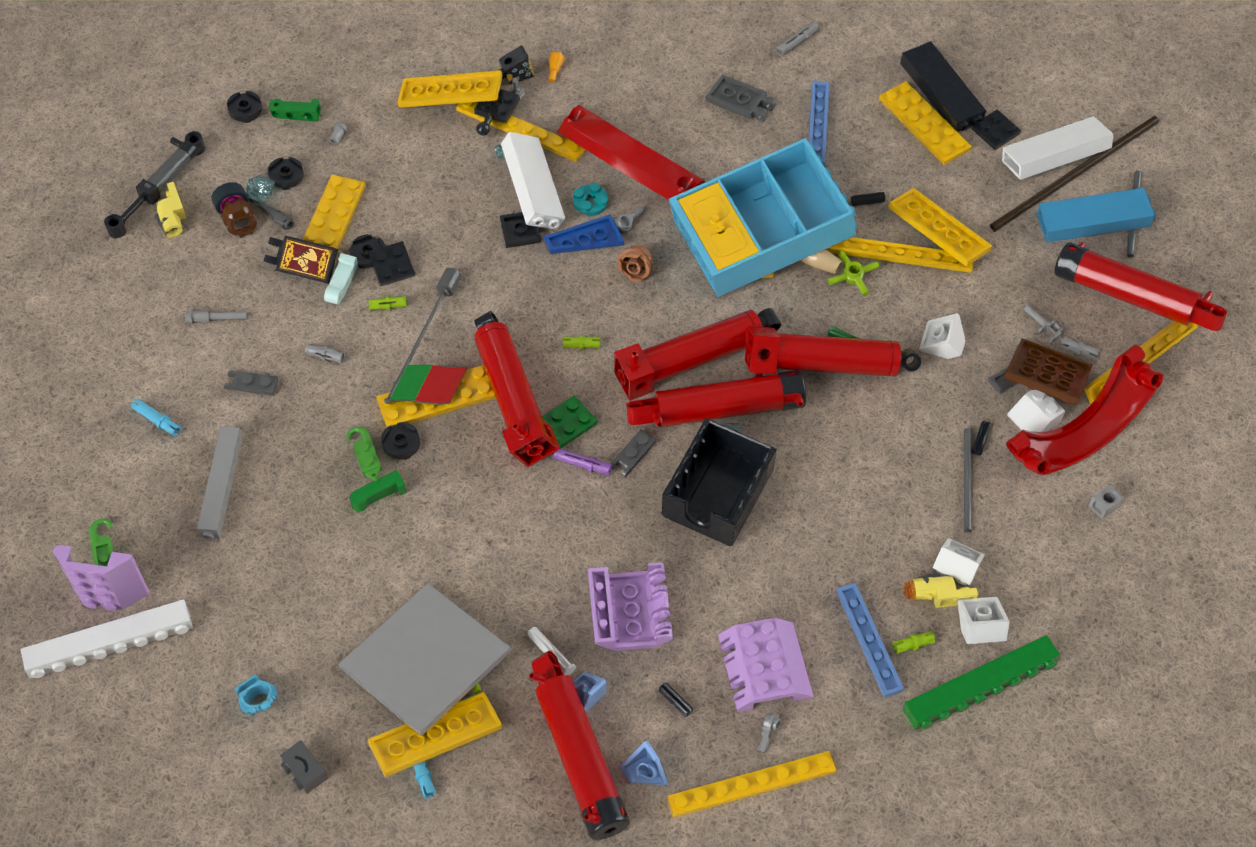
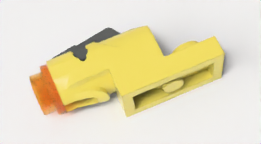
M939 573L914 578L904 583L903 586L906 599L932 600L933 598L936 608L957 606L959 599L978 597L977 588L962 587L957 590L952 576H941Z

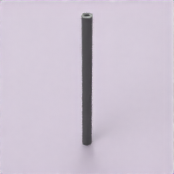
M1135 171L1133 189L1141 187V171ZM1137 229L1129 230L1127 257H1134Z
M966 428L964 429V532L971 533L972 429Z

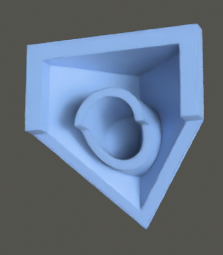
M583 672L574 680L585 711H588L606 694V681L603 678Z
M645 741L619 766L630 784L669 785L659 757L648 741Z

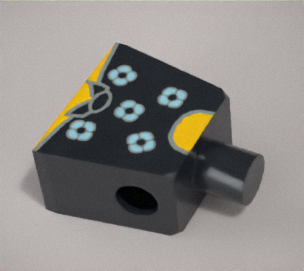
M522 45L499 59L501 69L496 71L501 70L502 79L506 78L509 85L513 84V78H518L520 82L535 76L529 56Z

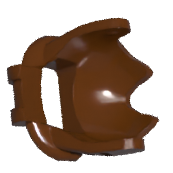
M239 197L235 203L226 201L221 218L228 232L232 235H239L240 238L253 234L252 230L257 225V218L251 205ZM249 217L250 226L238 230L234 229L233 222Z

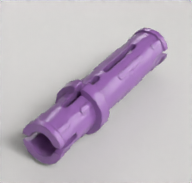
M559 449L554 454L555 460L586 468L589 472L595 471L609 476L612 471V464L599 461L596 457L589 458L564 449Z

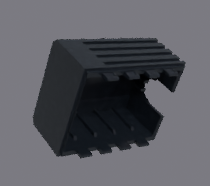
M705 418L662 494L661 514L669 520L727 546H733L774 470L777 448Z

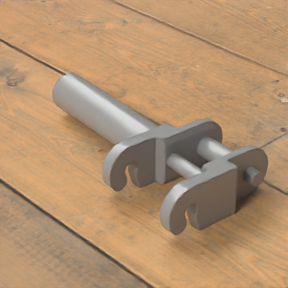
M1029 304L1024 307L1023 310L1042 326L1038 330L1039 334L1044 330H1050L1055 334L1050 339V344L1059 339L1061 333H1065L1066 328H1061L1057 324L1056 319L1050 323ZM1053 326L1058 329L1057 332L1052 329Z

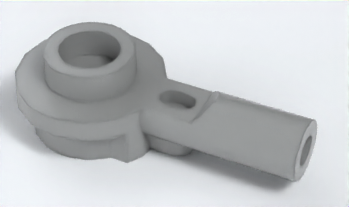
M639 206L630 214L617 216L615 224L618 230L622 232L629 231L634 219L642 214L644 209Z
M775 712L773 714L768 713L763 723L762 739L757 751L764 754L770 742L771 734L774 730L777 731L781 724V719H779V715Z

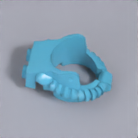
M256 674L234 688L239 696L240 709L248 713L250 717H253L254 713L261 712V710L266 711L277 700V688L266 681L259 680ZM268 694L266 701L260 705H250L251 700L255 696Z

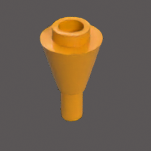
M560 52L549 54V82H555L556 75L565 61V57Z

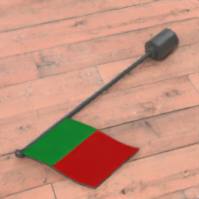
M446 268L436 286L440 296L388 398L384 399L386 404L406 401L433 405L451 403L467 367L450 368L435 365H409L443 297L452 296L462 278L457 270Z

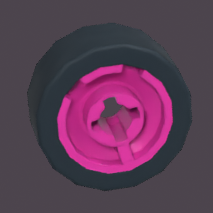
M236 182L220 185L213 191L211 196L213 205L219 214H222L226 201L235 203L239 197L248 202V196L243 186Z

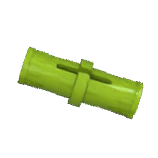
M406 295L369 299L370 311L386 309L388 311L390 308L407 307ZM396 302V303H391V304H381V305H379V303Z
M580 335V337L563 336V348H579V350H583V348L600 349V337H583V335Z
M932 631L918 635L911 634L908 638L893 641V649L896 654L908 650L915 651L919 647L935 643V636Z

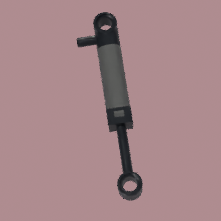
M197 131L187 133L185 142L175 137L170 139V143L179 148L148 180L143 179L136 186L139 197L121 216L111 214L105 218L104 224L111 238L115 239L124 236L126 233L125 221L142 203L146 201L154 205L161 197L160 193L167 186V183H170L195 156L204 153L205 144L201 133Z

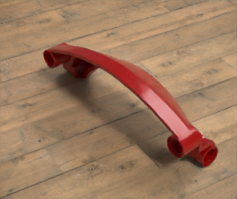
M581 105L573 108L568 117L565 116L557 131L612 167L668 199V201L676 195L705 183V180L629 136Z
M1133 345L1117 357L1101 392L1093 403L1076 419L1060 428L1046 432H1031L1023 429L1006 442V446L1017 460L1023 462L1025 468L1040 476L1074 465L1103 448L1131 423L1162 384V373L1151 369L1149 363L1142 361L1145 358L1143 349L1138 345Z

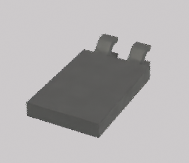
M721 75L706 95V101L749 119L754 116L761 122L767 119V116H764L767 112L766 109L772 111L775 108L773 104L775 98L768 97L766 91L725 75Z

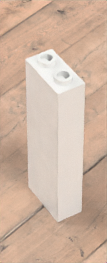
M1093 116L1003 147L1002 161L1021 180L1111 149L1114 137L1113 133Z
M509 132L501 142V146L526 225L558 229L565 220V216L539 138Z

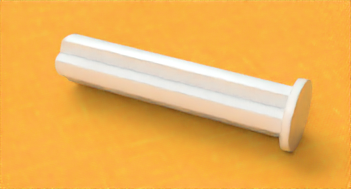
M532 627L528 631V636L544 653L552 651L556 655L564 675H570L575 671L576 665L571 664L537 627Z

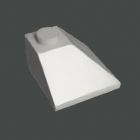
M956 313L929 320L919 351L946 359L961 356L966 340L960 315Z

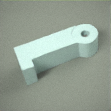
M343 253L338 258L339 263L324 294L326 302L337 305L344 298L358 269L357 258Z

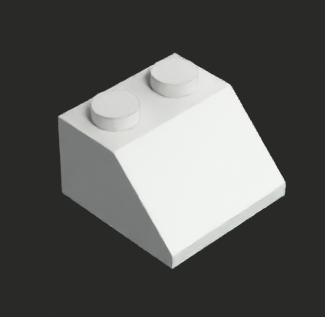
M1030 390L1009 411L1007 416L1021 430L1046 432L1061 423L1065 410L1052 397L1038 390Z
M948 538L941 547L933 568L942 576L949 575L962 585H970L985 554Z
M998 597L958 600L961 632L967 644L1007 641L1010 621Z

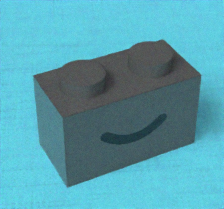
M302 740L280 755L283 762L280 766L287 775L289 773L293 775L294 779L292 781L299 790L304 789L308 794L328 779L326 771Z

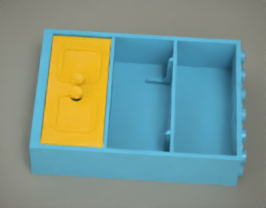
M806 138L669 199L673 219L717 297L856 235L855 227H857V223L854 218L856 212L853 206L848 205L846 195L844 193L841 194L837 181L832 180L830 170L823 166L824 163L821 156L816 155L814 145L812 143L809 144Z

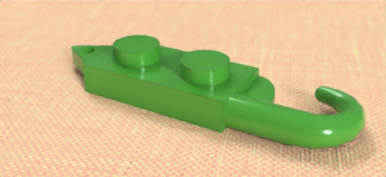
M362 426L354 427L349 430L346 439L350 441L351 435L361 433L362 439L358 440L353 448L364 478L368 477L377 482L379 473L383 470L369 432Z
M98 519L89 527L94 565L107 567L111 553L114 552L113 543L108 536H98L97 527L101 524H106L112 529L113 525L107 519Z

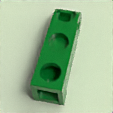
M274 99L269 103L270 112L274 118L318 122L321 112L319 99H312L311 103Z
M395 470L378 478L377 482L372 481L354 490L350 494L352 509L357 512L364 511L368 505L395 492H398L401 496L407 493L406 485L399 472Z

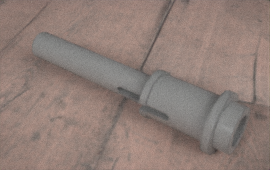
M193 309L186 311V322H190V324H193V322H210V320L247 319V312L210 313L209 310L193 311Z

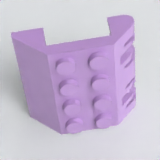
M57 545L53 549V553L74 592L83 605L88 608H96L97 606L104 607L109 611H116V609L124 610L149 594V589L131 554L112 552L106 567L73 562L70 556L71 546Z
M648 563V571L609 574L608 567L588 569L595 645L614 651L656 648L673 640L671 622L659 623L670 617L667 587L665 585H658L666 580L663 563Z
M770 618L734 625L718 635L723 652L735 649V651L724 657L731 689H739L745 686L744 689L733 695L734 700H736L737 712L753 710L754 703L792 696L793 702L814 697L792 622Z

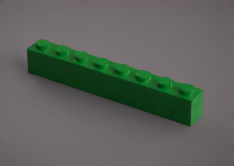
M1045 635L906 701L903 711L915 731L920 728L923 730L928 729L933 725V722L939 719L944 721L955 711L963 712L974 702L979 704L985 701L987 696L991 694L996 696L1002 693L1007 686L1015 687L1026 677L1031 679L1045 668L1046 670L1054 668L1057 665L1060 653L1048 635Z

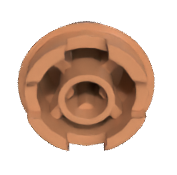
M634 245L626 249L618 258L619 272L621 273L622 271L628 277V280L633 282H640L647 278L653 271L651 252L641 245Z

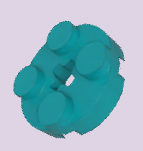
M598 183L583 185L574 190L573 206L577 212L587 214V216H596L606 209L608 194ZM588 198H594V199H593L594 202H590V201H586V200H588Z

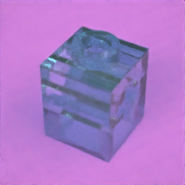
M261 175L248 179L246 194L248 197L259 202L272 197L275 181Z

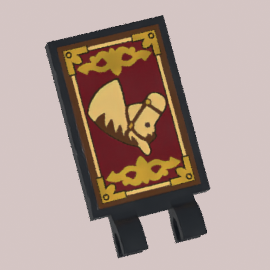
M286 235L284 240L273 237L269 238L268 244L279 247L277 257L265 255L263 262L277 265L276 271L329 284L338 252L337 248Z

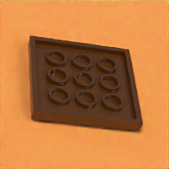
M1021 338L1004 378L1013 383L1025 385L1031 390L1043 392L1049 397H1056L1068 404L1077 405L1093 365Z

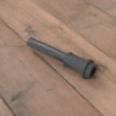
M253 194L249 196V201L268 213L271 219L279 223L283 229L289 230L293 227L294 221L292 217L284 215L280 210H274Z

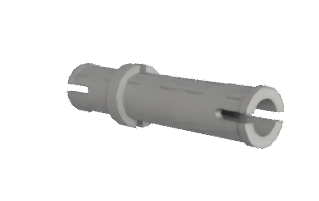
M812 21L806 27L800 28L795 35L777 46L776 52L783 56L802 41H807L809 36L819 30V25Z

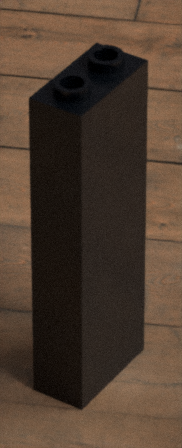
M931 41L902 52L900 62L902 67L938 113L957 132L965 131L968 127L977 124L978 121L984 120L986 109Z

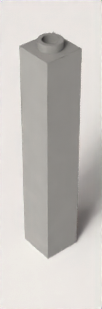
M220 426L197 526L200 537L205 540L220 539L243 438L240 428Z

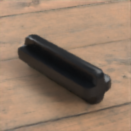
M876 192L852 195L850 202L852 206L885 202V193Z
M981 422L972 449L973 454L982 455L991 428L990 422Z
M665 682L659 687V692L684 717H688L693 712V707L668 683Z

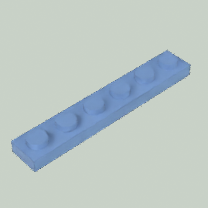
M812 81L808 142L814 145L816 155L821 156L824 163L823 166L825 167L829 83Z
M856 583L837 588L836 594L883 697L886 698L903 692L904 687Z

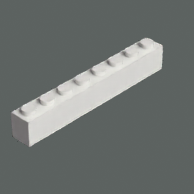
M183 599L21 648L20 650L24 669L29 678H41L49 672H60L72 665L80 666L92 659H103L108 654L115 652L123 653L128 648L134 646L142 647L154 640H165L170 635L184 634L188 630L193 629L188 607Z

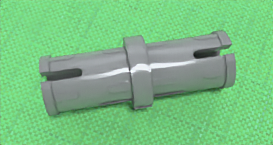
M1066 336L1063 337L1060 348H1065L1076 352V355L1081 354L1096 360L1100 348L1084 344V341L1078 342Z
M311 343L306 346V355L319 357L324 361L327 359L342 364L345 358V352L330 349L329 346L322 347Z

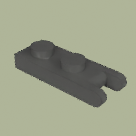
M230 370L228 376L234 377L233 383H225L224 389L274 396L278 377Z
M640 429L611 462L613 465L612 469L617 464L625 469L622 476L626 477L656 443V439Z

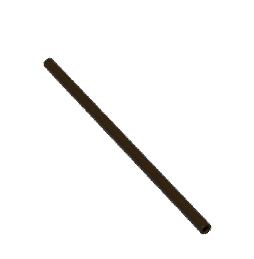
M1156 116L1151 117L1112 143L1111 149L1095 154L991 223L990 228L994 232L1158 124V118Z

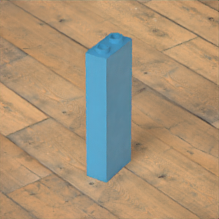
M1139 188L1040 203L1037 216L1045 241L1052 242L1151 227L1153 219H1155V210L1151 208L1150 196L1146 194L1145 189Z

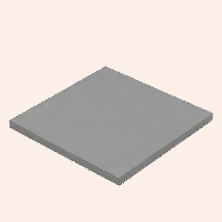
M427 584L338 665L341 670L422 736L512 650L509 645L431 585Z

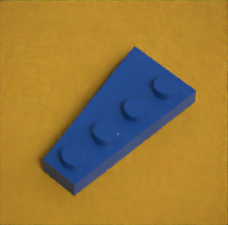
M611 215L544 236V242L550 254L624 245V239Z

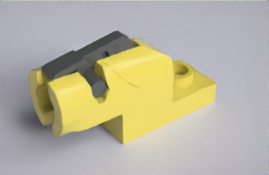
M174 182L167 183L169 190L166 191L167 198L158 201L157 214L154 216L162 232L168 238L178 236L183 232L181 220L186 218Z

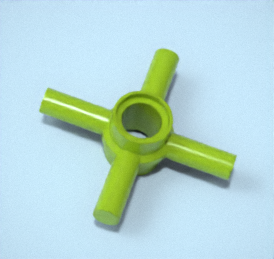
M840 251L838 256L846 268L844 273L829 278L828 284L831 286L842 281H846L851 285L856 284L862 295L867 296L869 290L862 281L863 274L879 268V263L875 261L862 266L859 262H851L846 253Z

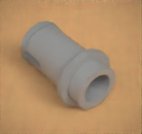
M338 122L334 125V131L328 139L330 143L339 144L343 134L347 132V126L344 123Z

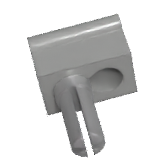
M513 78V86L509 92L520 95L521 100L525 95L523 87L519 86L518 78Z

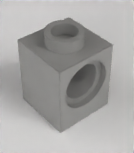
M1109 485L1092 497L1089 506L1103 519L1118 509L1124 498L1118 490Z

